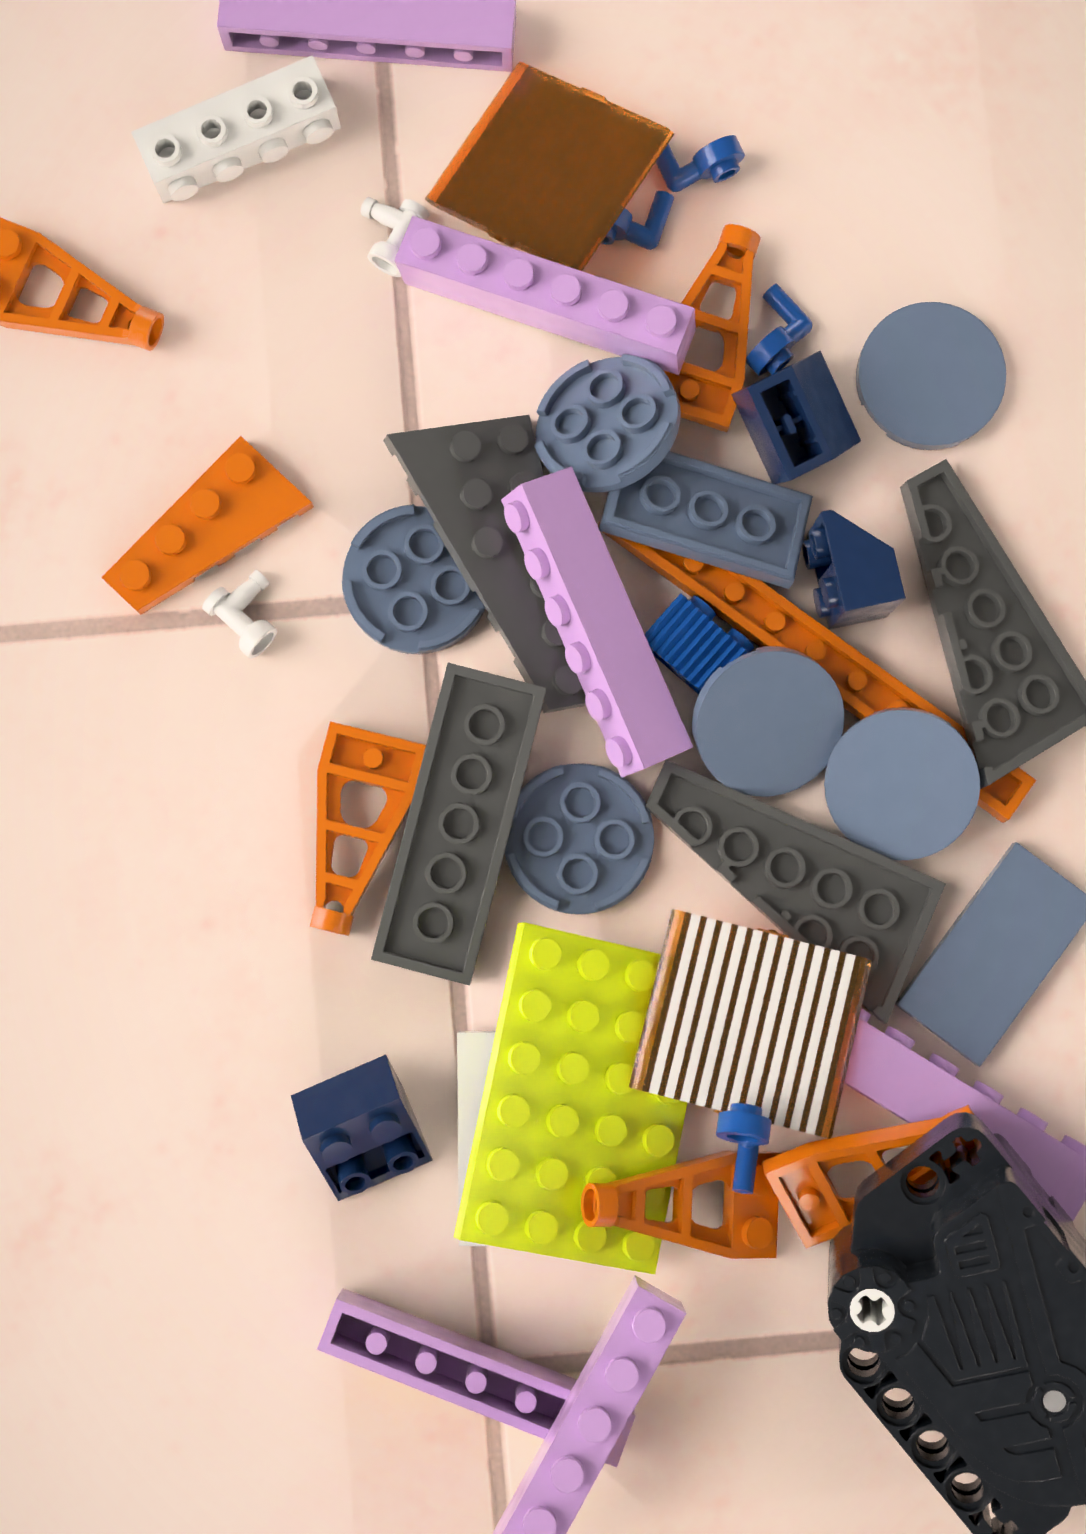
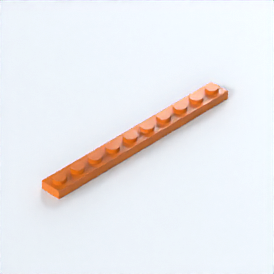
M603 532L689 596L693 597L696 595L714 610L718 617L759 647H786L811 657L835 681L840 691L844 708L860 720L883 709L898 707L916 708L943 718L967 742L964 727L761 580ZM1018 767L992 784L980 789L977 805L1004 823L1011 818L1036 782V779Z

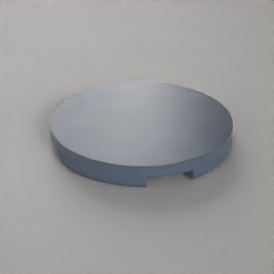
M941 302L911 304L886 316L868 336L860 352L856 368L858 397L861 405H864L873 421L893 441L920 450L951 448L977 434L994 416L1002 401L1006 386L1004 355L991 330L970 312Z
M623 354L622 357L606 358L592 363L587 359L562 374L543 396L536 411L539 417L536 425L535 448L540 460L550 474L572 466L583 492H608L626 487L649 474L670 451L680 426L681 409L679 398L665 372L649 359L629 354Z
M414 504L389 509L371 519L360 529L351 542L344 562L342 590L353 619L372 640L400 653L428 654L446 649L462 640L478 624L486 608L476 591H471L433 526L434 520L425 506H414Z
M786 647L756 648V651L736 658L723 668L720 666L709 677L702 687L694 706L692 734L703 763L723 785L750 796L770 797L782 795L807 784L827 766L830 755L843 733L845 718L843 701L835 681L811 657Z
M907 707L889 708L874 712V714L863 718L841 736L827 763L824 781L825 797L835 824L850 841L892 860H914L943 850L964 832L977 808L980 794V776L978 765L970 746L949 722L925 710Z
M567 764L552 767L535 776L521 789L505 851L508 867L523 891L536 902L549 909L576 915L606 910L629 896L638 887L648 871L654 849V829L650 811L645 807L646 802L636 788L624 777L621 778L618 773L608 768L591 764Z

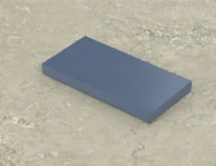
M669 451L660 464L640 480L626 487L608 491L599 530L789 589L795 579L813 496Z
M1017 842L1012 843L900 995L895 1005L974 1065L980 1067L1086 922V893Z

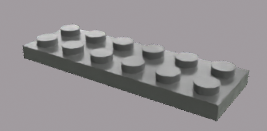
M447 663L371 960L470 986L547 692L546 687Z

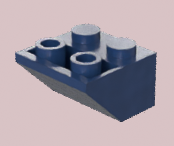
M821 350L731 394L773 484L791 481L835 459L861 442Z
M832 509L821 511L807 533V540H803L802 543L805 565L808 570L815 569L819 588L813 590L814 604L819 618L826 617L829 630L886 618L906 599L894 548Z
M386 1054L290 1095L301 1139L338 1201L362 1193L370 1187L400 1174L408 1173L414 1168L433 1161L405 1090Z

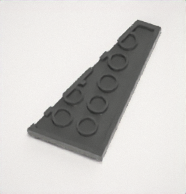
M530 415L387 434L383 442L391 455H396L408 476L406 481L415 496H420L434 520L433 526L471 591H476L489 613L487 615L488 620L495 632L499 631L515 657L513 662L524 681L547 688L542 707L543 713L586 706L584 690L577 674L567 664L565 646L557 628L552 625L546 615L545 600L536 580L529 575L524 562L525 554L516 533L511 531L506 523L504 506L501 501L502 498L520 484L544 476L540 458L535 448L536 440Z
M945 459L907 480L900 487L967 742L978 765L980 789L1086 726V680L951 465Z
M665 760L645 806L650 813L788 938L794 939L793 942L798 947L800 941L809 943L807 955L811 959H813L816 945L825 947L820 966L825 972L831 949L840 951L834 980L839 984L846 954L856 955L847 992L880 1022L887 1024L946 883L730 787H726L669 760Z

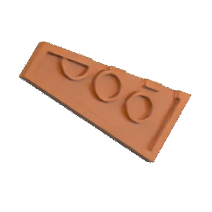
M240 436L101 578L141 615L195 582V578L215 565L220 566L232 559L239 550L260 538L262 540L277 531L278 526L297 514L301 516L314 508L313 503Z

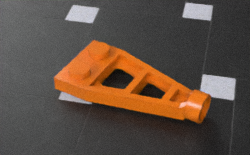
M0 217V326L135 345L148 351L155 348L164 327V315L162 313L137 304L41 233ZM35 265L46 266L60 276L64 282L54 306L42 308L24 305L19 301V297ZM81 289H88L108 301L100 322L92 323L69 316Z
M728 224L723 227L716 250L681 302V304L695 309L696 328L700 327L719 333L724 341L722 366L716 371H711L684 362L679 375L664 371L679 398L681 418L724 432H728L736 408L731 394L741 390L745 381L753 259L761 237L755 231L735 224ZM714 282L732 287L736 291L733 313L728 320L700 310V305L708 288Z
M330 721L317 769L316 906L314 907L310 927L341 935H350L354 919L353 914L410 810L426 745ZM350 781L380 787L386 792V804L377 821L369 827L360 828L347 824L342 818L341 790ZM341 835L364 840L368 845L360 870L353 877L337 875L332 869L334 842ZM331 901H337L342 904L344 911L341 913L326 909V906Z
M969 1104L951 1111L940 1118L808 1142L762 1161L764 1174L805 1248L807 1249L834 1238L843 1227L852 1223L854 1197L843 1198L838 1195L827 1174L830 1168L838 1164L865 1161L872 1164L876 1171L886 1164L882 1157L885 1151L911 1145L944 1119L955 1113L967 1112L974 1115ZM961 1136L955 1139L956 1147L963 1145L968 1150L975 1147L974 1139L969 1142L965 1141ZM948 1158L944 1161L947 1168L951 1167ZM920 1166L912 1169L907 1177L913 1183L925 1184L936 1176V1172L931 1168Z
M722 1151L609 1183H588L584 1187L581 1197L582 1217L588 1227L617 1226L730 1259L776 1258L779 1199L764 1174L762 1161L781 1153L758 1151L753 1194H741L732 1191L737 1151ZM721 1180L724 1182L722 1226L719 1228H709L695 1223L692 1220L693 1190L701 1184ZM674 1187L672 1221L663 1222L646 1219V1192L650 1189Z

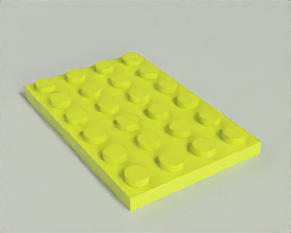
M526 922L518 923L454 1238L461 1241L656 1274L662 1239L617 1226L588 1227L582 1217L581 1197L584 1187L588 1183H609L676 1164L688 1103L680 1101L712 966L705 965L674 1098L672 1099L664 1097L697 962L690 961L665 1067L658 1095L649 1093V1088L681 959ZM672 1186L650 1189L646 1192V1219L665 1222Z

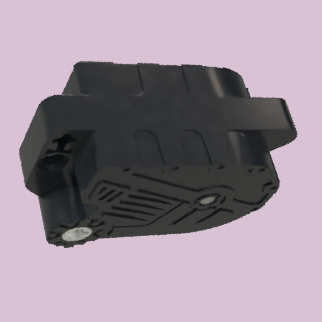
M967 1112L955 1113L944 1119L864 1179L857 1187L854 1197L852 1223L843 1227L830 1241L827 1296L829 1321L834 1328L833 1331L839 1337V1364L844 1378L972 1534H1046L1064 1521L1069 1515L1071 1507L1086 1505V1240L1075 1228L1073 1220L1053 1196L1050 1197L1032 1176L1027 1164L1002 1135L993 1134L984 1122L973 1114ZM960 1136L967 1142L974 1139L975 1147L971 1150H968L963 1145L956 1147L955 1139ZM948 1158L951 1165L949 1168L946 1167L944 1162ZM920 1166L931 1168L936 1172V1176L927 1184L913 1183L907 1176L912 1169ZM857 1348L865 1352L877 1354L868 1360H861L855 1358L850 1352ZM893 1388H901L909 1392L910 1396L902 1401H894L886 1397L885 1394ZM934 1430L944 1435L937 1442H927L919 1437L926 1431ZM962 1473H971L978 1477L974 1482L966 1484L957 1482L954 1479ZM989 1503H991L992 1513L996 1516L992 1519L990 1517Z

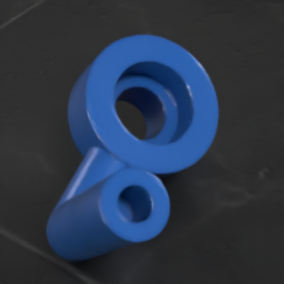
M663 133L658 136L650 148V152L666 186L672 192H679L700 179L712 178L714 183L727 180L740 170L739 163L745 157V153L735 135L719 138L704 146L693 156L692 162L681 168Z
M656 191L644 226L632 221V214L626 208L614 202L590 239L605 245H611L614 241L625 239L644 249H655L661 239L674 196L666 191ZM605 199L598 201L583 223V228L587 229L606 201Z
M777 283L764 293L763 299L788 325L784 328L779 326L770 332L746 357V363L758 376L763 375L767 371L773 374L783 369L794 357V354L790 351L792 346L809 334L813 326L810 318Z
M733 1103L730 1106V1111L719 1112L716 1136L718 1138L738 1143L732 1191L741 1194H753L759 1145L769 1144L772 1123L769 1118L762 1116V1108L751 1104Z

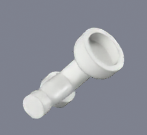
M367 197L362 203L361 215L369 219L374 218L381 224L393 229L387 242L380 241L372 246L367 258L382 272L394 277H401L394 260L411 218L415 216L427 220L430 213L424 206L411 199H405L398 210L394 207L380 204L371 197Z
M255 570L249 576V580L238 586L231 594L224 587L217 588L206 598L202 609L210 616L217 615L240 636L239 648L249 659L259 656L266 650L277 634V629L268 621L257 620L253 622L243 612L260 590L263 591L270 584L266 577L258 570Z

